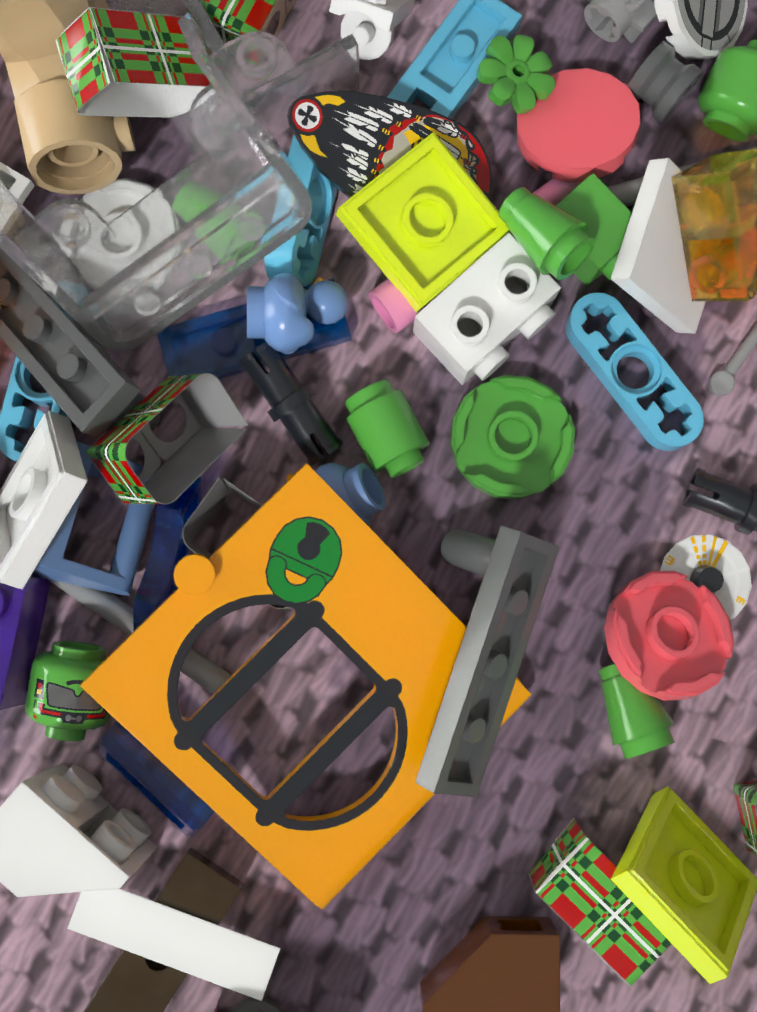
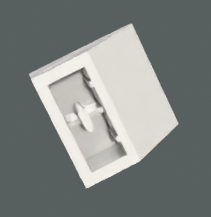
M61 763L22 781L0 806V882L16 897L119 889L157 849V846L148 839L151 834L149 826L131 810L121 808L117 811L99 795L103 789L98 780L88 771L77 765H72L68 768L64 763Z

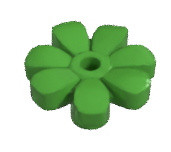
M499 35L493 38L486 49V54L489 58L482 60L477 68V79L479 82L488 85L494 84L488 92L489 99L500 107L512 102L517 114L529 113L535 107L536 98L546 100L555 87L554 78L547 74L553 66L548 55L543 51L531 55L534 48L532 37L517 35L511 44L505 36Z

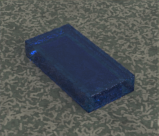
M118 721L100 738L99 755L187 837L189 835L192 837L214 814L215 811Z

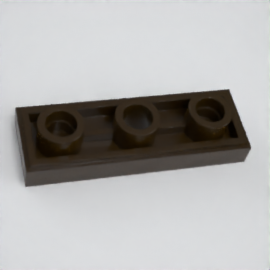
M190 847L155 902L219 925L245 883ZM123 950L83 1012H163L188 973Z

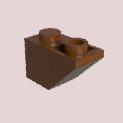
M485 916L420 981L422 1012H560V934L550 917Z

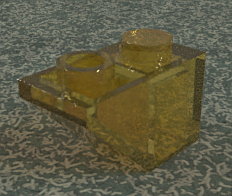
M757 149L713 154L671 177L692 301H749L756 296Z

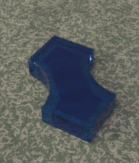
M200 476L174 502L157 505L152 546L143 578L134 597L133 632L178 588L174 580V570L179 560L189 553V548L185 545L182 534L186 522L200 504L202 479Z

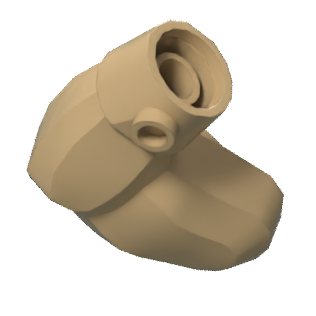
M0 0V54L5 61L15 96L14 104L27 168L35 184L48 191L68 195L87 194L105 188L117 179L122 170V152L136 151L129 117L83 116L78 114L57 48L56 39L88 7L110 9L109 4L106 0Z

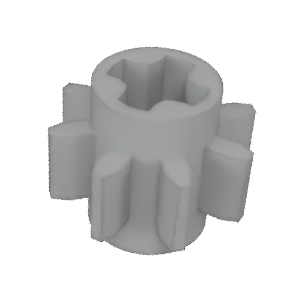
M588 0L590 3L584 10V17L590 29L598 37L608 42H616L622 35L630 43L634 42L657 16L653 0Z

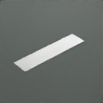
M122 889L81 892L67 928L260 1001L263 999L280 948Z

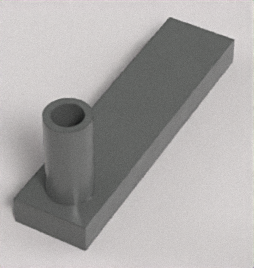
M0 239V338L79 430L98 439L112 422H119L146 396L139 393L141 389L10 246ZM160 413L149 422L151 431L158 425Z
M500 526L496 539L461 528H453L445 535L441 544L443 560L450 565L484 577L415 783L432 793L477 797L560 546L504 526Z

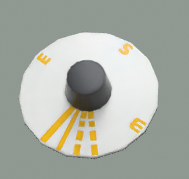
M710 534L690 536L672 547L664 557L660 571H676L687 575L688 577L685 579L693 582L697 587L704 585L716 595L730 620L734 619L747 604L752 587L750 568L741 551L728 540Z

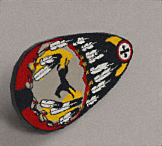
M324 91L302 96L292 102L288 109L287 118L289 126L302 150L316 168L348 198L355 195L433 132L436 133L488 199L490 198L493 182L489 157L478 137L458 121L424 107L355 91Z

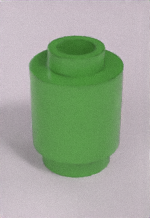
M388 379L378 381L363 388L345 401V405L350 413L346 420L374 473L387 470L390 477L395 478L414 469L425 461L421 451L428 447L430 442L402 390L395 391Z

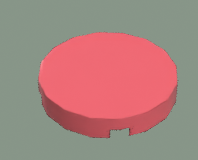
M589 68L562 70L550 75L555 80V87L551 95L546 100L536 98L535 107L529 113L517 114V146L526 162L538 172L540 166L545 171L552 172L553 179L567 183L583 182L592 173L598 178L613 173L625 162V156L632 148L634 149L639 136L641 124L639 103L630 88L611 74Z
M651 571L622 587L609 604L604 625L608 653L621 676L641 693L663 701L690 699L717 685L726 673L722 672L726 667L727 659L732 657L734 646L729 616L716 595L704 585L697 587L693 582L685 579L688 577L687 575L676 571Z

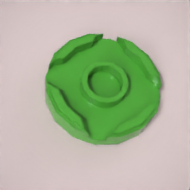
M503 375L490 379L489 382L473 389L463 398L451 423L450 448L457 469L474 488L494 498L519 500L543 492L563 475L574 453L575 427L571 415H568L566 408L560 402L562 399L551 387L526 376Z

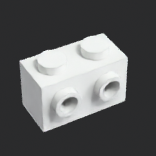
M508 233L415 316L413 333L461 385L467 382L474 374L483 381L495 372L510 356L504 347L520 333L529 340L555 316L556 313L550 306L561 287L549 274L542 275L522 246Z

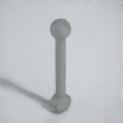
M757 323L724 370L714 373L709 378L708 388L712 394L725 396L734 389V375L757 345Z

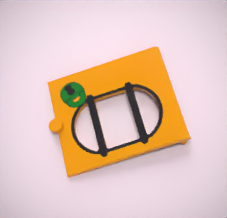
M305 463L209 558L203 554L194 553L180 559L174 570V580L178 588L80 684V687L320 909H324L435 795V793L418 785L415 781L467 627L333 489ZM269 604L294 608L293 615L192 716L186 718L181 715L178 702L180 671L190 648L211 624L233 611L255 605ZM316 627L374 683V687L268 795L263 796L202 740V737L308 630ZM518 677L516 678L501 726L532 695L521 684ZM387 707H393L396 727L393 751L383 774L363 797L343 809L324 815L296 816L285 813V810Z

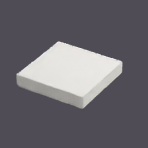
M669 158L649 160L611 275V280L675 332L696 334L731 220Z
M50 410L44 413L0 490V583L19 589L24 588L88 481L70 419Z

